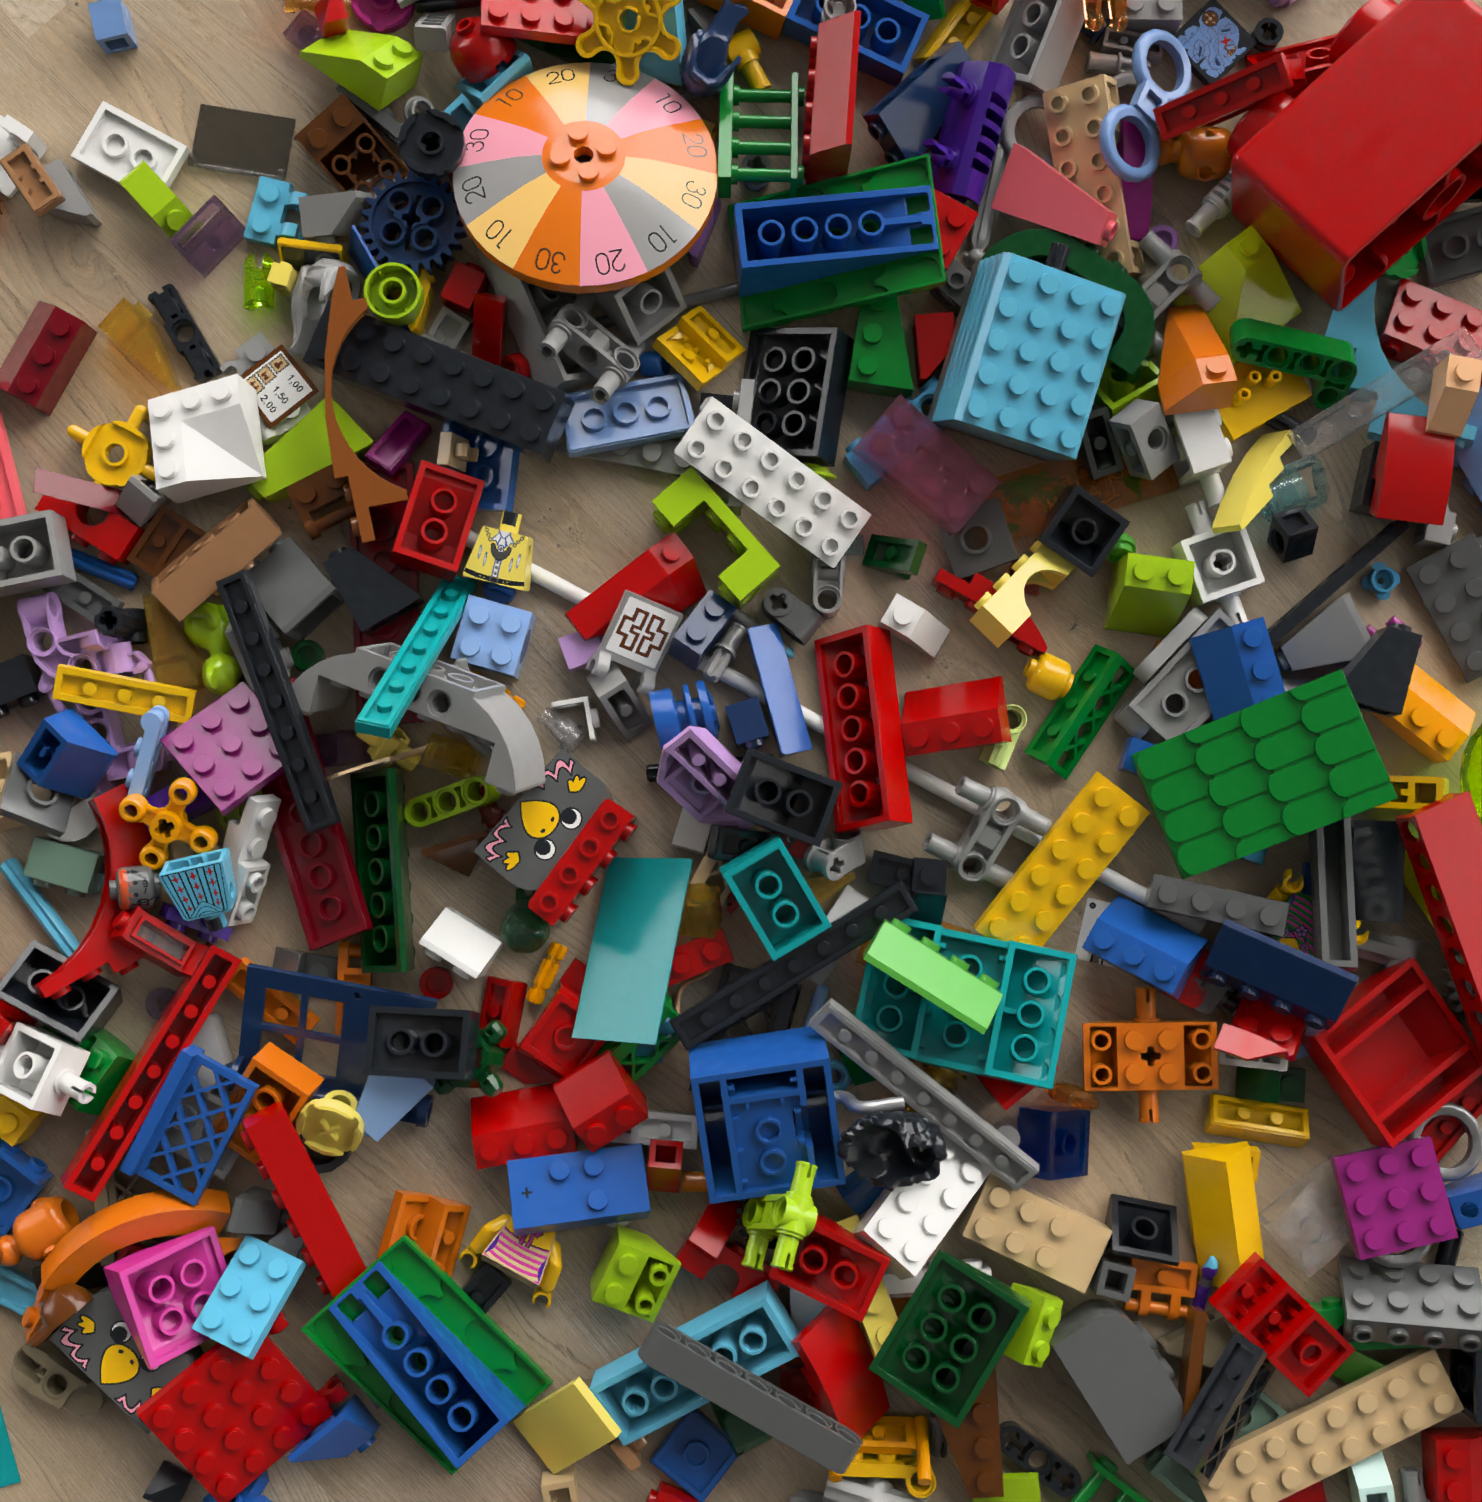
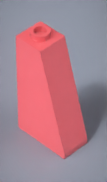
M1013 144L991 208L1106 248L1108 241L1111 242L1117 232L1118 222H1116L1118 215L1032 151L1021 145Z

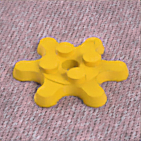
M579 0L592 10L594 22L588 31L581 33L577 37V52L584 58H592L601 51L611 52L616 59V78L622 85L630 86L638 81L640 76L639 64L644 54L654 52L666 61H673L680 55L681 43L676 36L666 31L663 19L665 13L670 8L677 6L681 0ZM628 10H633L638 15L637 24L633 30H628L623 25V16Z

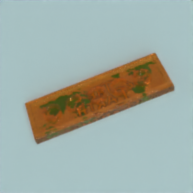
M1118 446L1124 469L1095 480L1090 478L1077 455L1076 460L1047 461L975 483L974 487L979 503L997 496L999 497L1014 541L1041 532L1049 511L1067 485H1079L1113 510L1180 489V485L1173 464L1153 480L1131 476Z

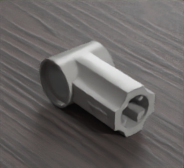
M1360 928L1356 929L1357 935H1362L1369 931ZM1369 931L1368 940L1362 945H1357L1358 958L1383 964L1382 967L1384 968L1393 966L1410 957H1414L1417 961L1421 942L1395 935H1390L1389 937Z

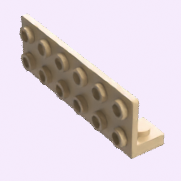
M1103 73L1043 92L1042 96L1053 168L1118 215L1116 222H1118L1117 232L1111 242L1108 241L1106 248L1093 243L1090 244L1095 246L1101 252V257L1107 261L1115 260L1127 269V274L1132 278L1145 275L1142 249L1138 246L1139 242L1130 240L1121 178L1114 175L1107 166L1100 150L1099 131L1102 119L1111 108L1120 105L1117 80ZM1070 236V237L1076 239L1077 241H1079L1080 243H1082L1083 245L1087 242V241H1084V240L1075 238V237H1073V236Z

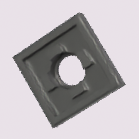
M998 496L936 519L953 573L961 579L971 577L975 572L982 573L1019 560ZM973 526L984 528L988 534L987 544L980 550L968 548L964 541L966 531Z
M16 752L12 756L0 795V815L61 837L65 833L75 796L51 790L50 801L37 799L31 790L32 784L36 783L16 764L22 755Z

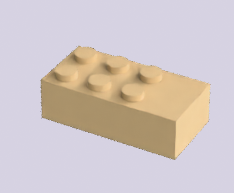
M992 1172L989 1173L969 1201L957 1227L962 1236L1084 1294L1113 1232L1104 1223L1024 1185L1016 1192Z

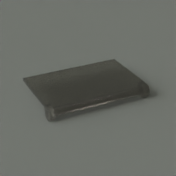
M201 104L192 153L188 154L187 164L189 167L258 178L264 176L285 181L296 119Z

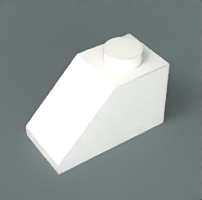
M896 593L877 626L890 630L891 635L933 659L950 632V629L927 610Z

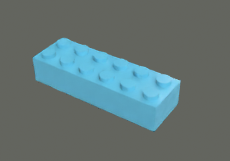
M768 1280L676 1328L758 1376L800 1356L791 1342L800 1332ZM640 1347L595 1370L589 1388L622 1430L618 1438L623 1446L711 1402L644 1363L638 1356Z

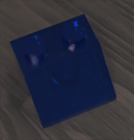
M1045 1105L1019 1107L1017 1127L1020 1135V1144L1018 1148L1040 1165L1039 1172L1033 1178L1050 1181L1088 1176L1091 1109Z

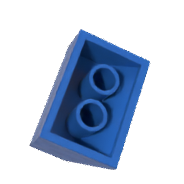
M1264 617L1189 638L1213 721L1286 692Z
M1118 895L1097 918L1082 948L1089 954L1178 1000L1209 940Z

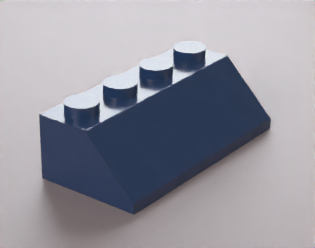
M1228 919L1224 921L1215 936L1199 973L1206 976L1207 981L1216 986H1229L1238 990L1239 995L1251 1001L1260 1000L1271 1005V1009L1279 1014L1297 1016L1303 1019L1307 1026L1316 1030H1329L1337 1022L1359 978L1355 974Z

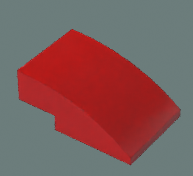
M1393 412L1386 413L1372 476L1376 482L1369 513L1376 518L1443 526L1452 479L1455 437L1425 432L1427 417Z

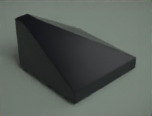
M164 1460L142 1498L153 1502H181L193 1475Z

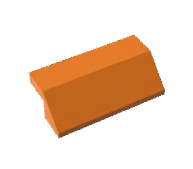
M396 1190L376 1260L403 1235H407L419 1245L443 1272H446L452 1278L471 1206L424 1192Z

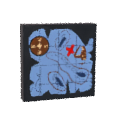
M1216 0L1208 1L1173 34L1187 52L1191 63V72L1205 86L1222 79L1258 43Z

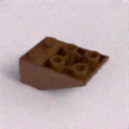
M344 93L297 133L293 139L340 192H346L353 187V191H357L359 186L365 185L373 196L374 190L372 186L381 178L395 179V173L398 172L402 179H404L409 171ZM390 169L392 176H385L382 172Z

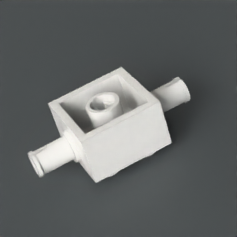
M1212 409L1168 415L1165 420L1170 433L1175 439V446L1180 457L1171 465L1178 487L1200 481L1208 502V508L1220 505L1225 489L1219 474L1224 467L1232 462L1233 450L1228 438L1223 437L1220 428L1222 419L1219 410Z
M1205 500L1198 501L1197 504L1196 502L1184 508L1187 511L1195 534L1191 538L1178 542L1171 549L1175 559L1195 561L1192 593L1190 596L1193 609L1216 601V603L1221 604L1223 612L1236 624L1249 621L1239 595H1242L1241 592L1264 583L1265 579L1246 527L1242 531L1214 534L1212 531L1213 523ZM1213 562H1221L1222 568H1215Z
M17 1022L7 1043L0 1045V1093L31 1110L61 1116L70 1097L76 1099L81 1104H87L94 1097L85 1093L84 1090L86 1089L96 1094V1085L80 1078L91 1052L45 1029Z

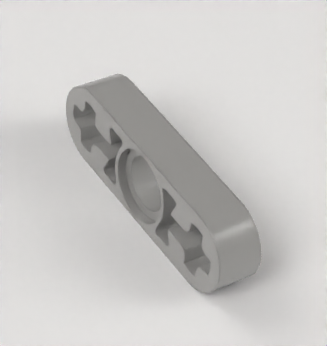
M1195 607L1139 664L1133 674L1144 684L1149 682L1209 617L1199 608Z

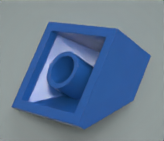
M355 1393L334 1410L330 1417L302 1439L287 1458L291 1463L348 1457L356 1449L359 1453H362L376 1440L373 1435L380 1424Z

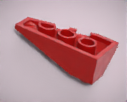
M672 532L565 613V617L583 640L587 641L605 635L626 589L680 613L702 599L707 592L694 556L676 533Z

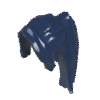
M724 0L722 7L710 26L704 32L699 29L692 35L681 58V63L678 65L680 79L683 80V85L692 95L706 97L708 95L714 96L715 92H721L725 84L729 82L737 65L741 64L742 57L739 55L728 66H726L729 44L738 23L749 14V9L744 4H733L731 0Z

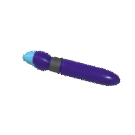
M1210 1256L1202 1266V1274L1192 1302L1193 1306H1199L1203 1310H1205L1213 1278L1218 1273V1261L1215 1256Z

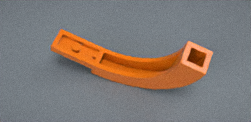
M185 1188L192 1193L196 1190V1188ZM206 1188L199 1203L193 1206L166 1190H157L121 1200L103 1208L79 1223L60 1239L41 1264V1284L37 1291L36 1301L32 1307L28 1306L22 1319V1327H26V1343L43 1325L40 1317L42 1302L58 1287L65 1284H76L92 1266L115 1251L140 1241L170 1235H186L209 1226H214L218 1237L231 1216L228 1192Z

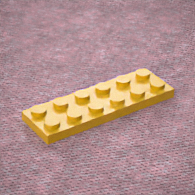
M1096 771L974 923V929L987 938L1006 942L1011 940L1043 947L1151 812Z

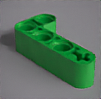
M1251 318L1238 319L1230 326V349L1235 360L1310 378L1313 403L1321 410H1331L1339 406L1357 375L1354 347L1347 341Z

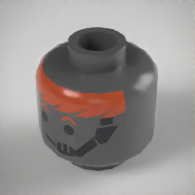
M142 865L119 868L116 872V880H109L110 901L117 900L119 908L125 911H130L136 906L141 907V909L152 908L155 900L161 899L159 873H153L149 866Z

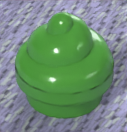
M1123 532L1108 554L1107 560L1114 564L1128 552L1135 553V540Z

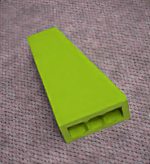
M325 398L264 453L267 479L249 483L246 486L248 491L258 501L265 498L271 504H274L289 496L286 487L332 464L325 419ZM332 398L334 413L342 435L360 460L364 459V455L375 442Z

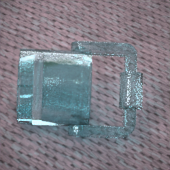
M1309 455L1284 466V471L1269 484L1273 497L1261 509L1260 514L1266 521L1271 522L1273 514L1300 505L1306 511L1323 505L1327 501L1326 488L1328 485L1322 462L1314 455ZM1312 466L1311 473L1317 496L1309 499L1307 487L1298 471Z

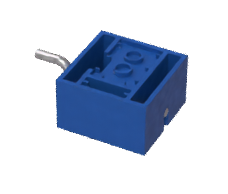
M810 1026L700 1042L689 1049L690 1080L710 1204L786 1193V1191H790L796 1161H805L810 1163V1166L811 1164L818 1166L812 1189L846 1184L843 1159L837 1154L839 1151L837 1143L840 1141L836 1104H843L849 1111L861 1115L877 1114L879 1111L905 1110L903 1096L860 1101L852 1093L834 1090L830 1058L825 1038Z

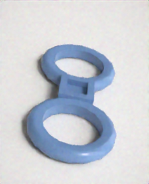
M1152 29L1143 33L1134 44L1131 61L1137 88L1130 104H1120L1111 108L1102 119L1100 126L1099 143L1105 163L1114 175L1126 182L1140 183L1152 176L1158 167L1161 154L1160 139L1155 128L1158 125L1153 109L1186 95L1191 85V63L1185 48L1175 36L1168 31ZM1152 44L1160 45L1173 58L1176 66L1177 80L1172 92L1162 90L1151 79L1147 69L1146 58L1148 49ZM1120 119L1133 123L1142 134L1146 154L1140 168L1131 167L1118 154L1115 146L1114 132Z

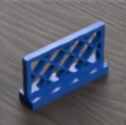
M195 1044L180 1051L119 1169L130 1176L136 1173L193 1206L199 1203L259 1087V1084L204 1054L205 1050ZM202 1065L213 1071L216 1084L201 1088L197 1074ZM232 1083L247 1089L242 1101L230 1104L225 1087ZM191 1085H193V1089H194V1090L188 1092L189 1089H190V1087H191ZM218 1088L223 1107L208 1111L203 1092ZM196 1095L201 1113L186 1118L182 1103L186 1097ZM238 1107L234 1114L232 1109ZM225 1111L229 1126L226 1131L215 1134L210 1115ZM176 1114H177L178 1120H177V1121H173L174 1118H175V1116H176ZM203 1118L208 1136L193 1141L188 1122ZM180 1125L185 1143L171 1147L167 1132L170 1127ZM222 1137L220 1143L218 1144L217 1138ZM210 1141L214 1155L211 1161L200 1163L195 1145ZM162 1144L163 1150L158 1151L160 1145ZM187 1148L192 1166L178 1170L172 1152ZM165 1154L170 1173L160 1175L149 1169L154 1157ZM207 1167L203 1174L202 1168ZM191 1171L195 1172L198 1186L194 1193L183 1188L179 1175Z

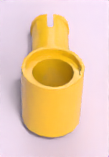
M747 27L732 36L726 59L727 64L730 65L738 55L741 56V64L737 65L736 68L739 73L744 74L751 89H771L772 85L759 64L761 60L759 57L761 54L759 43L752 30Z

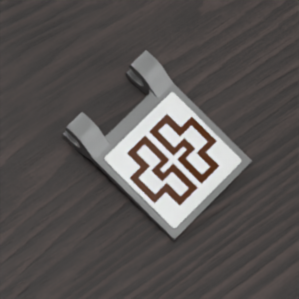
M626 589L600 646L588 660L586 669L592 671L593 675L604 679L609 671L610 661L612 660L639 671L633 678L631 687L637 689L638 693L649 697L648 692H652L654 689L657 671L684 614Z

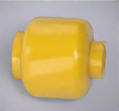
M1048 652L1040 654L1036 659L1031 657L1022 673L1026 676L1025 685L1027 690L1049 701L1055 700L1058 697L1063 698L1070 690L1074 681V674L1071 673L1070 664Z

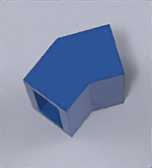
M856 1170L845 1177L846 1184L835 1186L842 1198L858 1217L873 1205L885 1189L884 1186L875 1187L867 1179H859Z

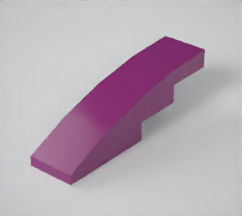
M1120 119V140L1116 145L1118 154L1131 167L1140 168L1146 154L1142 134L1133 123ZM1154 173L1150 178L1140 183L1126 182L1121 179L1130 240L1140 242L1149 233Z

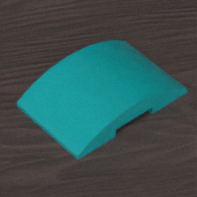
M908 918L903 919L901 922L912 928L909 934L921 941L923 936L929 938L941 946L938 951L940 954L948 959L954 954L970 964L967 971L977 977L984 973L1000 983L997 989L1002 992L1003 997L985 1034H981L868 962H866L855 1017L910 1061L985 1078L1052 1090L1077 954L1011 940L1009 942L945 929L941 925Z

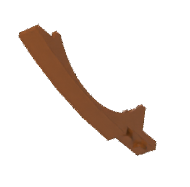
M340 266L337 270L331 297L324 357L325 419L334 479L348 478L349 484H344L343 488L347 505L354 503L356 517L350 518L354 538L361 536L362 543L375 541L369 508L408 501L406 489L379 477L356 456L342 435L336 420L332 402V377L336 358L349 332L368 313L366 298L352 300L345 266Z

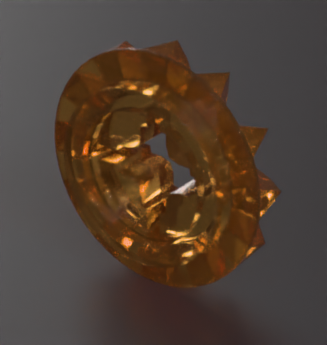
M1056 1081L1053 1084L1052 1090L1046 1089V1093L1051 1099L1079 1109H1098L1100 1099L1094 1097V1092L1084 1091L1083 1087Z

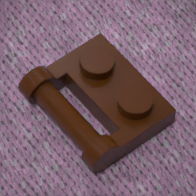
M332 464L286 487L304 528L312 541L321 537V532L356 515L353 503L345 505L316 521L312 514L345 498L343 485L349 484L348 478L335 480Z

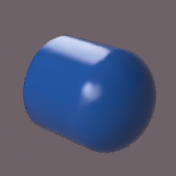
M657 351L642 353L639 358V372L642 376L653 378L669 374L670 364Z

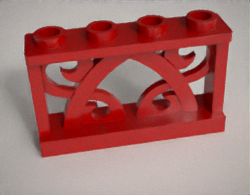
M1279 53L1153 109V113L1164 142L1201 126H1215L1247 112L1258 101L1284 90L1288 93L1294 92L1307 86L1308 82L1299 55L1293 54L1285 58L1284 53Z

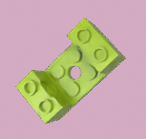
M692 466L652 500L654 510L652 516L655 518L653 521L665 535L668 532H675L677 536L680 535L703 514L706 516L704 520L715 533H718L720 530L723 532L727 539L726 545L739 558L718 576L720 581L718 583V594L732 605L735 604L739 610L779 576L780 565Z

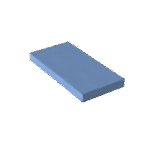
M679 373L631 381L622 389L616 390L605 404L594 402L590 396L592 389L567 393L575 405L566 423L563 435L569 458L683 437L695 421L685 379Z

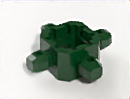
M495 1020L483 1029L479 1028L477 1048L482 1050L480 1055L483 1059L480 1061L482 1066L475 1068L474 1082L436 1080L434 1089L439 1095L448 1094L456 1087L479 1088L488 1097H496L503 1091V1083L498 1075L495 1074L504 1063V1053L496 1045L507 1034V1028L501 1021Z

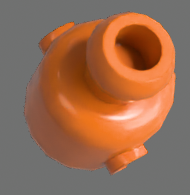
M1201 126L1180 135L1178 139L1164 142L1160 134L1158 136L1161 154L1158 166L1175 163V171L1180 177L1202 182L1221 180L1229 173L1232 157L1226 149L1231 132L1223 127Z
M58 1195L35 1199L30 1204L29 1209L15 1218L12 1226L13 1235H3L0 1237V1248L3 1253L0 1264L6 1267L14 1266L22 1260L23 1256L33 1261H44L60 1239L81 1223L80 1216L73 1204L65 1197Z

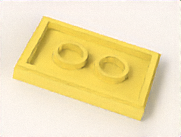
M580 1376L521 1412L512 1421L553 1475L616 1439L622 1432Z

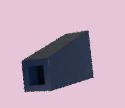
M961 41L943 44L863 115L864 120L868 124V132L879 142L885 152L884 157L888 164L925 153L927 148L922 145L923 142L930 138L933 139L942 126L950 96L940 93L938 86H950L941 79V76L946 72H952L957 75L961 62L972 61Z

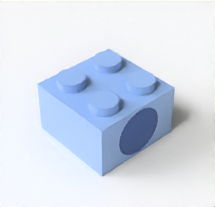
M468 595L450 658L454 661L466 658L468 666L518 680L536 616L526 610Z

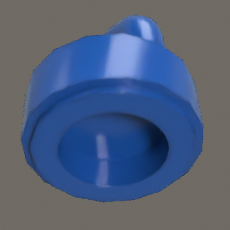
M487 581L483 583V593L487 600L508 605L516 596L517 589Z

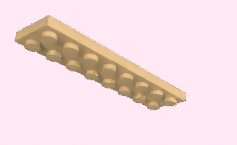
M1428 1347L1420 1348L1234 1440L1208 1486H1205L1198 1480L1197 1482L1207 1502H1278L1464 1410V1407L1435 1349Z

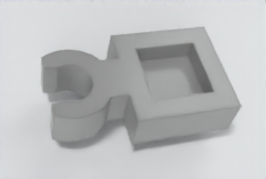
M260 331L235 350L240 357L238 360L226 361L221 365L220 370L225 375L232 370H237V374L241 376L272 352L274 347Z

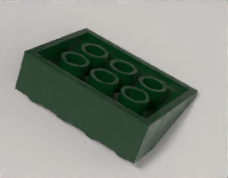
M939 1249L868 1369L959 1429L1029 1311L1032 1301L1003 1282Z

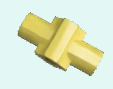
M398 726L390 739L359 732L355 733L356 737L369 745L367 752L373 761L412 750L408 746L410 739L405 731ZM418 754L393 763L411 773L419 763L422 755ZM393 763L384 766L391 767Z

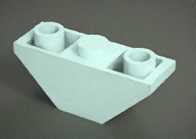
M1382 1450L1347 1467L1352 1502H1395L1393 1484Z

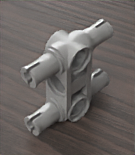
M1152 230L1139 242L1138 246L1158 264V270L1142 285L1153 307L1155 321L1181 294H1188L1207 313L1221 301L1222 298L1201 279L1203 277L1202 272L1196 267L1191 257L1184 255L1179 249L1172 250ZM1182 264L1187 267L1189 275L1185 279L1178 280L1172 276L1171 268L1174 265ZM1120 315L1117 327L1118 330L1122 333L1124 329L1123 318ZM1155 329L1156 338L1153 355L1161 361L1164 337Z
M583 293L572 304H565L547 327V336L538 346L537 353L541 359L550 362L561 350L598 379L590 391V396L594 402L605 404L616 390L625 387L639 369V358L647 348L648 342L646 339L639 346L630 339L625 344L589 315L596 306L597 300L592 293Z
M962 776L956 785L955 793L979 805L977 811L958 842L953 843L933 832H929L922 844V849L936 857L947 860L948 867L958 872L966 881L984 882L986 880L1003 888L1014 875V872L994 862L1014 828L1020 825L1043 837L1051 826V820L1028 808L1025 800L1015 796L1008 788L986 787L966 776ZM1001 802H1010V805L1006 810H996L997 806ZM968 858H977L973 865L963 866V863Z

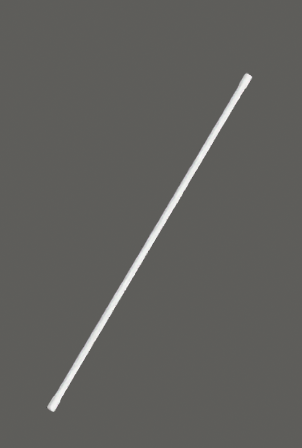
M470 530L466 546L473 550L479 534ZM532 563L531 581L576 605L590 595L587 591ZM706 656L697 669L703 671L711 657ZM728 666L726 667L719 679L720 681L752 698L757 696L758 701L765 704L760 683ZM801 705L806 726L825 736L823 716ZM906 761L907 778L910 782L973 815L975 814L979 805L955 793V786ZM1020 825L1016 826L1011 833L1012 836L1033 847H1036L1043 838ZM1108 867L1097 878V881L1144 905L1146 887ZM1154 910L1169 918L1170 921L1196 934L1202 931L1206 923L1203 920Z

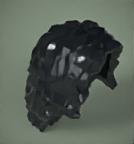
M896 1110L892 1113L879 1111L877 1114H866L864 1119L858 1118L846 1132L843 1131L840 1135L842 1140L837 1143L839 1148L838 1156L845 1161L847 1167H852L857 1171L859 1179H867L875 1187L884 1186L890 1192L894 1191L897 1186H912L914 1183L918 1184L922 1181L936 1179L940 1174V1162L948 1157L946 1142L940 1133L939 1125L930 1122L928 1118L920 1113H911L906 1110Z

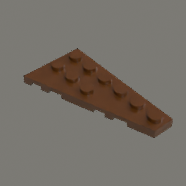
M913 1293L889 1294L898 1318ZM995 1366L959 1429L936 1415L970 1499L1004 1497Z

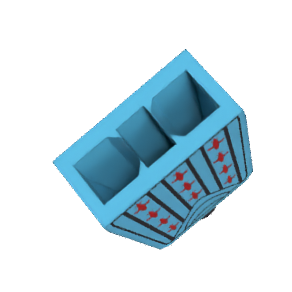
M226 847L166 861L159 874V879L182 918L186 921L204 918L207 929L210 932L226 927L228 922L224 913L232 910L237 898L229 848Z

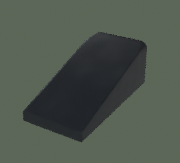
M712 824L707 857L713 860L731 861L774 834L780 839L782 835Z

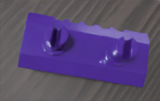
M963 61L959 64L957 75L952 72H946L941 76V79L950 87L938 86V90L940 93L950 96L938 142L930 138L925 140L922 145L932 152L930 154V162L932 163L934 189L965 204L968 199L973 204L979 206L1002 132L1016 74L1003 63Z

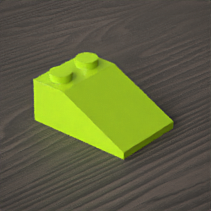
M348 29L345 34L321 38L301 50L299 55L300 58L378 111L416 86L424 56L423 53L415 50L409 42L402 40L398 36Z

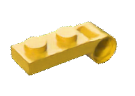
M856 1453L847 1470L842 1474V1476L903 1478L909 1493L917 1498L930 1496L936 1488V1478L932 1466V1482L930 1485H919L911 1480L912 1475L917 1472L916 1456Z

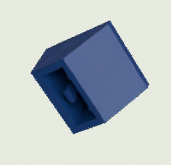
M71 707L43 719L16 764L39 787L87 799L91 797L119 753Z

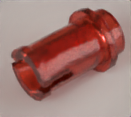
M481 786L478 788L479 794L484 797L485 788ZM496 802L478 809L482 817L480 822L482 825H486L488 829L495 827L505 814L504 809L500 810Z

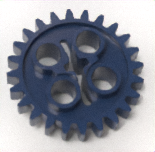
M409 170L407 179H402L401 175L396 172V182L391 183L388 179L384 178L383 182L386 188L381 190L374 186L373 190L377 197L375 199L365 198L371 209L361 210L364 219L368 220L360 223L362 231L366 232L362 239L366 245H370L368 249L372 256L377 255L376 260L379 265L389 262L401 263L413 270L418 278L420 277L421 269H426L431 276L433 275L432 266L437 265L442 270L445 269L442 261L444 258L455 261L451 252L452 249L461 251L463 249L457 239L467 238L466 231L461 228L464 225L457 209L454 192H451L452 188L448 181L441 185L440 178H434L430 181L428 178L421 176L415 178L413 172ZM419 197H422V198L420 199V201H419L418 208H417V207H416L417 199H418ZM401 201H408V202H409L408 205H407L404 209H402V210H396V209H395L396 205H397L399 202H401ZM430 208H441L439 213L434 216L426 215ZM392 233H402L398 240L388 241ZM426 238L434 239L433 243L428 247L419 246L421 241ZM410 241H412L411 250L406 251V249L409 247Z

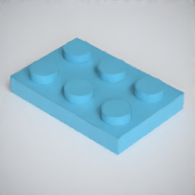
M246 1234L191 1329L253 1360L307 1264L272 1245Z

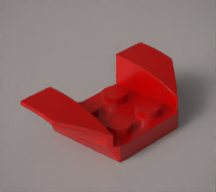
M574 958L559 979L560 988L519 1044L515 1041L504 1057V1063L501 1068L523 1084H538L561 1080L592 1060L605 1042L602 1040L572 1038L587 967L586 964L577 958Z
M1242 997L1231 1025L1223 1023L1214 1045V1050L1227 1053L1245 1061L1273 1056L1294 1062L1307 1025L1303 1022V1019L1292 1014L1286 1016L1271 1009V1005L1263 1001H1251Z

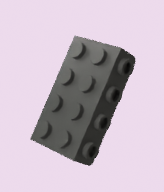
M1474 533L1404 568L1467 683L1482 676V537L1476 538Z
M1339 1256L1337 1265L1345 1320L1343 1326L1344 1338L1362 1343L1371 1341L1390 1343L1396 1346L1416 1345L1426 1346L1431 1349H1461L1466 1352L1482 1350V1284L1478 1268L1415 1263L1406 1268H1388L1374 1262L1372 1259L1359 1260L1356 1257Z

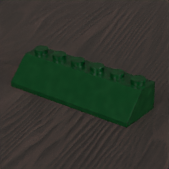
M385 768L351 773L356 873L373 925V929L360 934L362 973L407 972L415 969V948L413 946L412 933L413 915L411 913L410 900L411 882L409 880L407 821L404 816L405 784L403 781V770Z

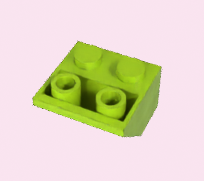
M617 1224L590 1279L591 1299L594 1302L654 1323L681 1267V1262L647 1234Z

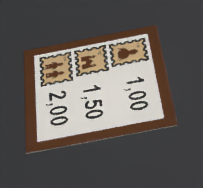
M282 344L240 376L256 389L259 415L270 429L319 392Z

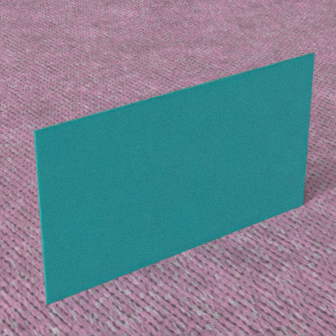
M615 857L607 868L572 1038L648 1045L657 1044L693 859Z

